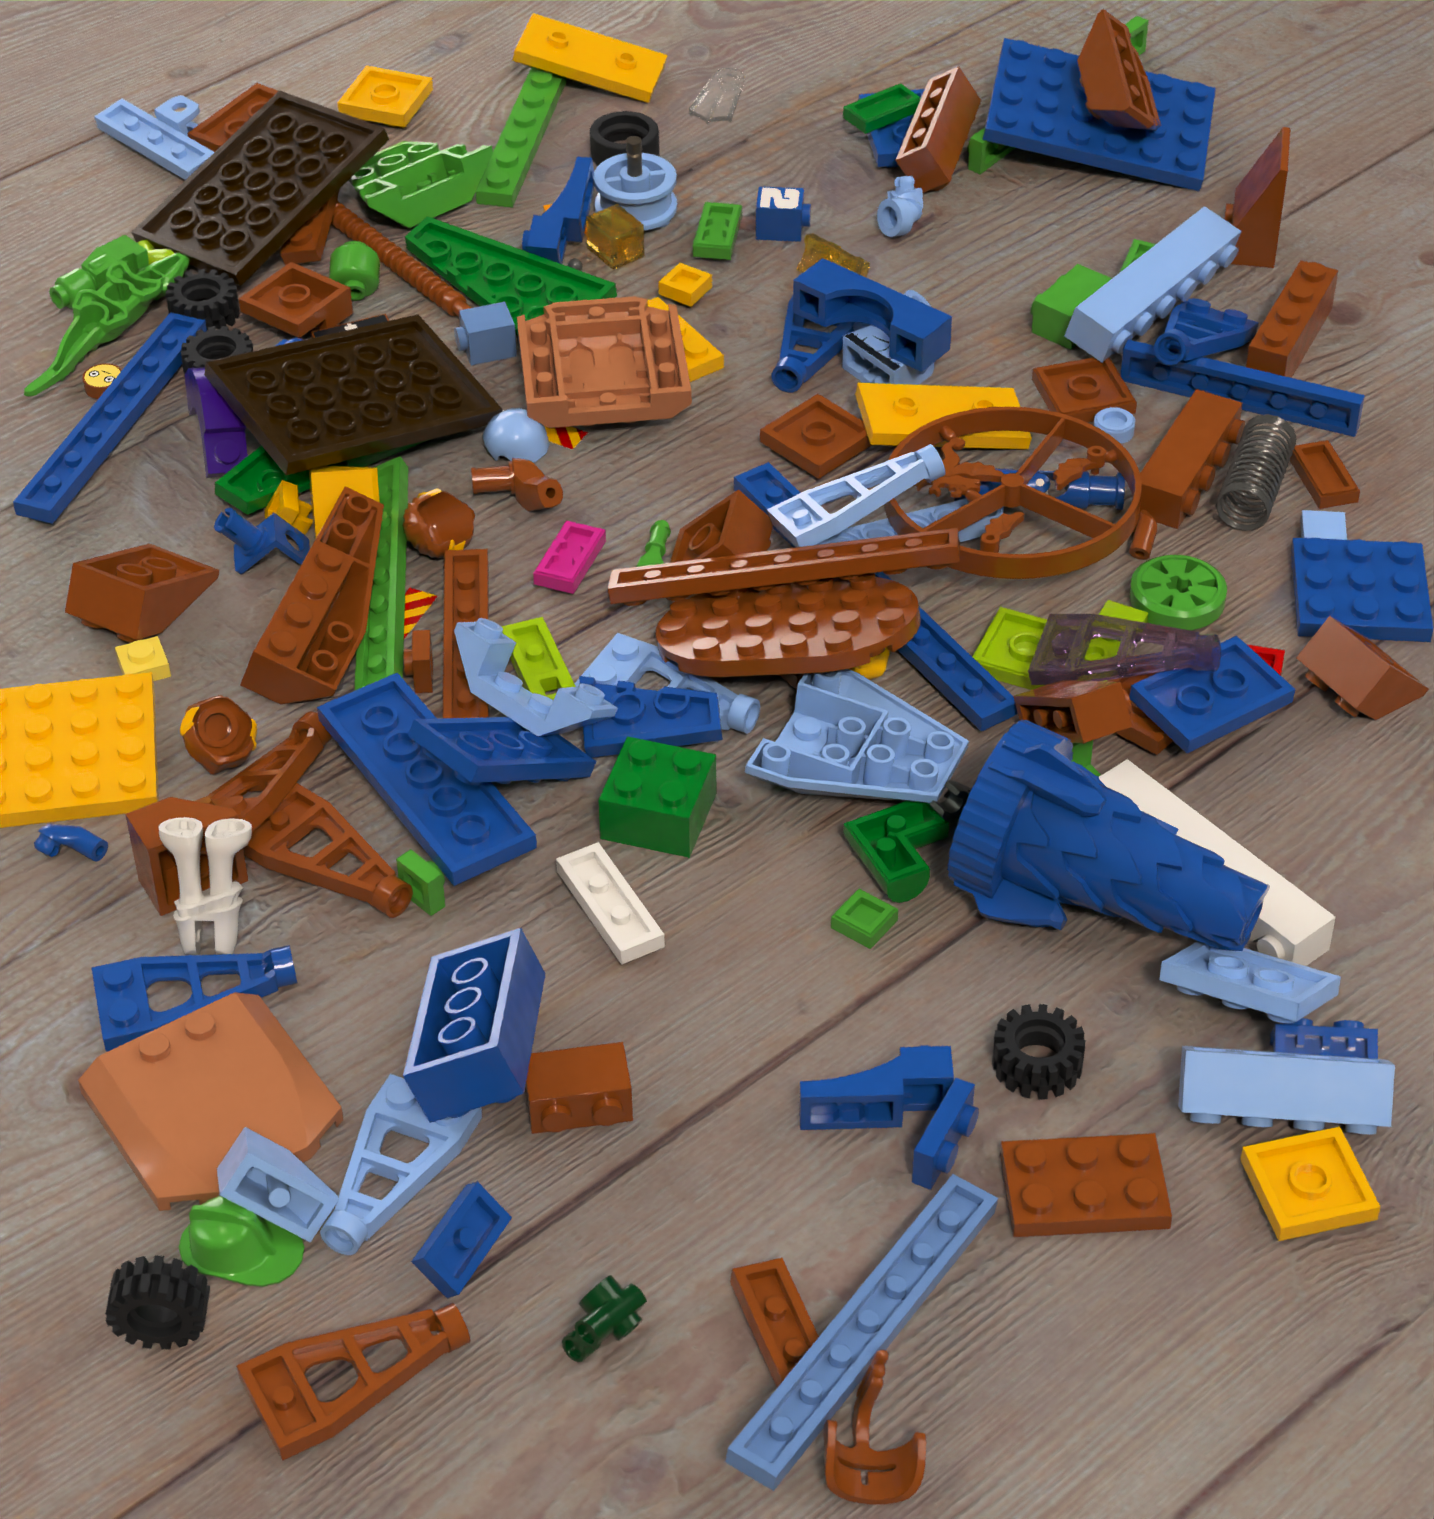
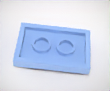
M1197 941L1162 961L1159 980L1177 985V990L1184 994H1206L1222 999V1004L1230 1008H1252L1267 1013V1017L1273 1021L1294 1023L1336 997L1339 992L1341 976L1246 948L1243 951L1223 950Z

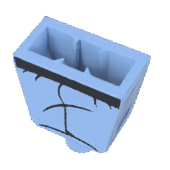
M871 325L843 336L842 368L863 383L920 385L934 371V363L923 372H920L890 358V338L885 332Z

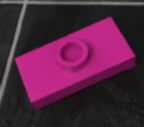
M566 521L533 572L534 585L574 594L605 544L606 530Z

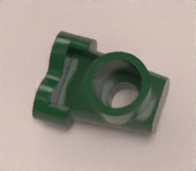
M612 1275L598 1283L579 1302V1305L587 1315L578 1320L575 1324V1330L571 1331L562 1340L563 1349L569 1358L575 1362H582L595 1352L610 1335L613 1334L618 1341H621L643 1321L638 1314V1311L647 1302L643 1292L632 1283L623 1289Z

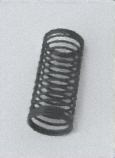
M1269 414L1258 415L1250 419L1245 425L1216 501L1218 516L1224 523L1234 529L1243 531L1256 530L1264 526L1270 517L1297 439L1293 427L1284 419ZM1264 423L1277 425V426L1281 427L1282 429H1284V430L1286 431V433L1289 435V437H1288L1283 431H1281V430H1279V429H1277V428H1275V427L1265 426V425L1256 426V425H1257V424H1264ZM1259 429L1274 430V431H1276L1277 433L1281 434V435L1287 440V443H1286L1281 437H1279L1278 435H1276V434H1274V433L1265 432V431H1257V432H1253V431L1259 430ZM1260 434L1272 436L1278 439L1285 446V449L1280 443L1272 440L1271 438L1252 436ZM1255 440L1269 441V442H1271V443L1277 445V446L1282 450V453H1281L1277 448H1275V447H1273V446H1271V445H1269V444L1260 443V442L1250 443V441H1255ZM1258 445L1268 447L1274 450L1277 454H1274L1266 449L1255 448L1254 446ZM1255 457H1259V458L1265 459V460H1267V461H1269V462H1271V463H1267V462L1260 461V460L1256 459ZM1254 463L1262 464L1267 468L1257 466ZM1252 469H1258L1266 474L1255 472ZM1249 474L1257 475L1262 479L1254 478ZM1248 480L1255 481L1261 485L1253 484ZM1235 491H1237L1238 493L1242 494L1247 498L1261 500L1262 502H1251L1244 500L1243 498L1238 496L1235 493ZM1243 491L1250 492V493H1252V494H1254V495H1256V496L1248 495V494L1244 493ZM1230 492L1233 494V496H1234L1235 498H1237L1238 500L1242 501L1243 503L1250 504V505H1254V506H1256V505H1264V506H1262V507H1260V508H1250V507L1243 506V505H1241L1240 503H1238V502H1236V501L1234 500V498L1230 495ZM1227 497L1231 500L1233 504L1237 505L1242 509L1262 512L1254 514L1241 512L1232 506V504L1228 501ZM1225 503L1230 507V509H1232L1233 511L1237 512V513L1240 514V515H1244V516H1248V517H1259V518H1257V519H1244V518H1240V517L1236 516L1235 514L1231 513L1230 510L1226 507ZM1223 509L1228 513V515L1232 516L1236 520L1247 523H1257L1250 525L1236 523L1230 518H1228V516L1224 513Z

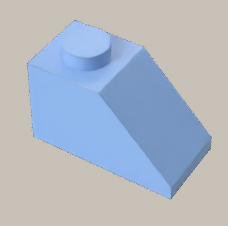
M247 1127L243 1128L217 1167L220 1196L252 1211L256 1215L308 1242L313 1240L339 1201L338 1195L290 1150Z

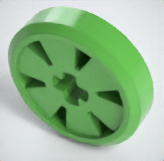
M1164 555L1147 560L1134 571L1131 578L1129 598L1133 608L1149 613L1148 623L1168 630L1189 631L1208 626L1221 616L1226 602L1227 584L1222 574L1215 567L1201 559L1186 555Z

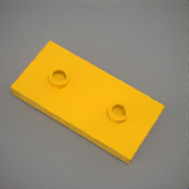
M533 13L514 50L513 61L649 103L666 65L668 55Z
M857 383L855 392L870 445L898 446L903 439L921 426L961 411L987 407H1020L1014 388ZM988 431L957 437L965 441L963 448L1022 450L1029 449L1032 439L1030 432ZM943 441V442L938 443V444H935V445H933V446H934V447H943V445H944L945 443H948V442H947V441Z

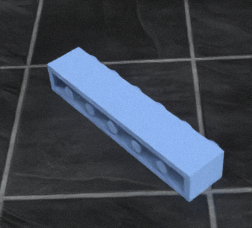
M1204 206L1076 306L1064 336L1100 362H1104L1115 352L1118 354L1122 353L1128 339L1131 340L1137 334L1143 336L1155 319L1158 317L1161 319L1165 318L1176 302L1179 300L1186 301L1197 285L1200 283L1207 284L1218 268L1221 266L1226 268L1232 263L1239 250L1235 245L1242 231Z

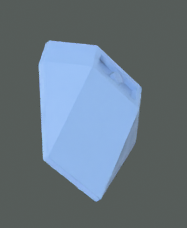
M844 669L822 673H805L797 686L793 715L775 742L765 738L762 739L747 762L745 773L759 780L801 794L931 803L933 800L938 802L946 787L944 785L951 779L968 748L969 741L855 671Z

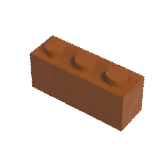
M1060 680L1013 696L1020 720L1026 719L1070 739L1072 743H1086L1133 727L1130 718L1132 710L1131 700L1128 693L1122 688L1121 682Z

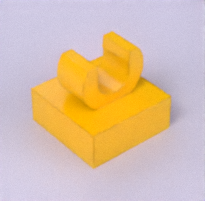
M282 480L264 509L265 519L275 513L304 535H306L313 523L312 519L307 518L312 510V506L298 499V485Z

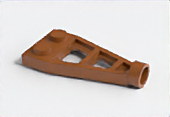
M307 712L294 723L289 738L208 796L200 798L196 802L233 808L238 814V819H243L252 824L253 832L275 811L322 751L324 745L332 739V736L319 721L318 713ZM263 791L259 797H243L247 792Z
M298 783L293 786L275 811L252 832L250 842L243 848L246 857L266 869L367 902L391 918L402 914L412 899V886L396 876V872L331 803ZM315 828L323 830L332 840L329 845L314 857H306L288 850ZM348 853L353 854L364 863L350 876L329 869Z
M451 1303L435 1311L428 1309L287 1342L236 1367L239 1378L283 1461L336 1436L441 1355L469 1344L470 1336L460 1311L454 1303ZM437 1331L438 1334L433 1335L431 1332ZM394 1339L401 1340L408 1352L406 1357L382 1372H373L362 1353L363 1350L378 1343ZM334 1360L350 1362L358 1375L355 1385L334 1401H319L305 1377L308 1369L314 1365Z

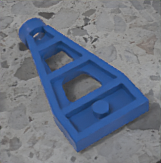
M792 296L787 307L780 358L771 374L774 385L784 392L791 393L799 390L803 383L809 380L843 349V336L854 332L852 326L855 322L833 324L837 327L831 333L803 328L806 318L793 313ZM796 344L818 348V350L811 354L794 350ZM787 371H792L796 377L787 375Z
M1190 298L1172 309L1165 332L1155 341L1154 352L1160 362L1166 365H1175L1182 360L1188 361L1245 345L1255 337L1259 322L1247 319L1248 315L1244 312L1232 309L1222 312L1210 308L1211 304L1207 301Z
M289 945L273 948L264 953L138 957L91 967L106 1052L234 992L255 994L262 998L279 991L278 987L297 984ZM238 974L241 978L240 985L214 996L203 994L201 980L207 975ZM180 980L187 982L191 986V997L185 1003L163 1012H156L150 1008L147 989L154 982Z

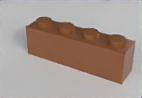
M959 66L928 80L896 158V162L904 174L915 179L914 188H922L923 193L931 189L934 191L941 190L951 182L956 164L960 159V154L968 139L969 131L981 103L980 97Z
M1300 260L1249 345L1247 368L1290 378L1293 377L1332 310L1338 270L1325 267L1317 262Z
M1198 389L1194 391L1140 473L1142 480L1140 512L1142 509L1146 510L1154 517L1157 523L1175 529L1180 527L1187 514L1193 515L1195 513L1201 492L1203 490L1209 491L1217 467L1223 468L1225 466L1231 445H1238L1245 428V421L1240 420L1242 402Z

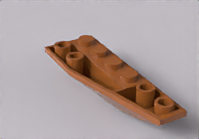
M346 486L344 487L256 645L240 686L279 704L334 695L366 633L384 504Z

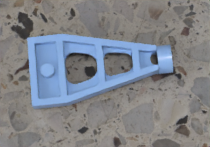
M929 444L915 452H910L804 491L767 509L772 524L795 547L825 544L828 538L839 534L921 480L925 479L930 483L944 476L946 471L939 453L933 445ZM873 486H876L875 488L871 489L870 491L868 490V488L873 487ZM848 495L856 499L832 514H829L821 507V505Z
M617 633L581 675L593 677L596 683L617 686L618 681L636 684L646 671H654L670 681L667 687L691 688L697 691L717 693L722 730H730L732 728L748 734L755 727L760 714V701L744 694L738 695L707 676L681 672L675 661L670 660L665 663L662 660L657 646ZM579 679L575 682L576 687L580 684Z
M390 1074L366 1109L338 1197L339 1201L320 1231L321 1238L325 1244L343 1255L356 1254L364 1240L367 1241L460 1154L482 1119V1108L470 1110L467 1114L458 1118L447 1117L430 1123L405 1079ZM390 1131L429 1143L428 1147L410 1163H404L380 1154L385 1135ZM369 1172L398 1182L382 1200L359 1193L361 1185Z

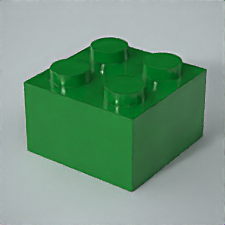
M627 736L598 799L600 839L690 858L717 794L716 754Z

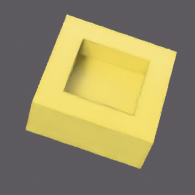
M158 636L115 647L117 661L123 675L152 672L153 681L171 677L169 663Z

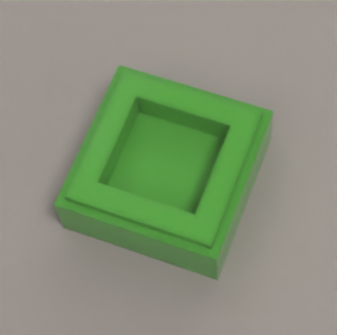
M858 889L831 916V928L871 949L898 921V909Z

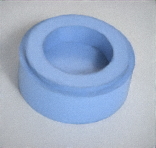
M1110 407L1099 411L1095 415L1094 426L1111 435L1120 444L1130 441L1134 436L1135 418L1125 409Z

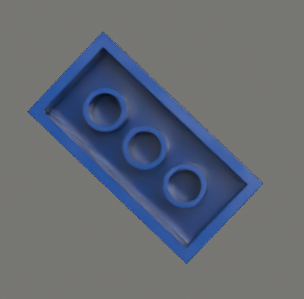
M521 928L431 957L403 1073L405 1081L430 1123L447 1117L458 1118L467 1114L470 1110L495 1102L506 1103L516 1096L524 1094L546 973Z

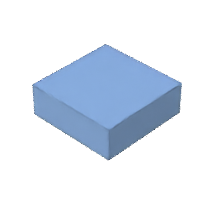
M1302 510L1300 520L1301 538L1347 540L1345 512Z

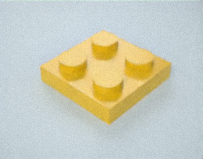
M366 66L337 102L338 112L363 121L383 123L391 127H406L433 91L432 77Z
M1341 1127L1242 1147L1240 1161L1278 1241L1378 1220L1381 1207Z

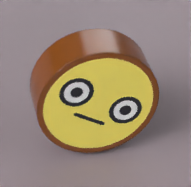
M108 363L97 364L88 368L82 377L86 394L92 398L99 399L122 371L121 368Z

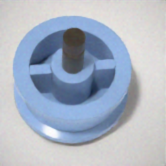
M628 137L626 139L627 153L610 157L595 169L594 186L599 193L595 199V213L603 223L610 226L611 230L616 233L646 231L666 227L677 211V199L672 192L677 181L676 170L664 158L642 153L640 137Z

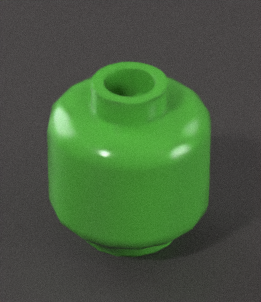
M360 241L346 242L337 247L330 256L329 278L350 287L352 301L361 300L366 296L372 295L378 289L380 280V259L377 252Z

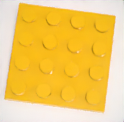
M152 672L0 689V828L127 814L159 801L155 693Z

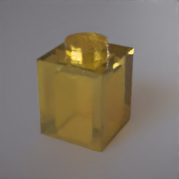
M618 204L586 217L587 249L613 270L645 256L644 225Z

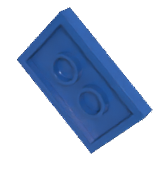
M1235 636L1131 685L1129 697L1182 750L1189 753L1292 703L1296 689L1238 636Z

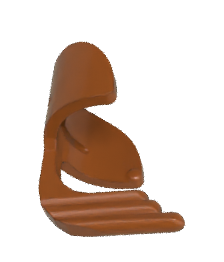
M879 1350L875 1353L857 1389L852 1423L854 1447H847L836 1440V1430L838 1427L836 1421L826 1420L823 1428L827 1486L835 1495L851 1502L885 1505L907 1500L917 1492L924 1476L926 1463L925 1433L915 1432L909 1442L895 1449L875 1451L869 1447V1426L872 1408L883 1387V1377L886 1371L885 1364L889 1358V1353L885 1350ZM856 1469H862V1470H889V1469H891V1470H890V1471H884V1472H869V1471H867V1473H866V1475H865L866 1485H864V1484H862V1482H861V1470H856Z

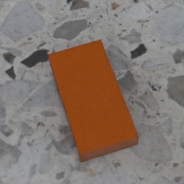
M1329 440L1295 445L1290 462L1319 509L1358 503L1360 490Z

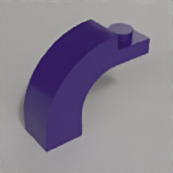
M205 367L189 368L185 373L189 415H198L206 478L222 477L248 456L245 436L247 427L204 375Z

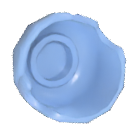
M510 408L493 416L482 435L484 445L495 461L499 460V456H505L510 461H512V458H521L534 463L547 453L550 445L544 425L529 418L527 410L520 408Z

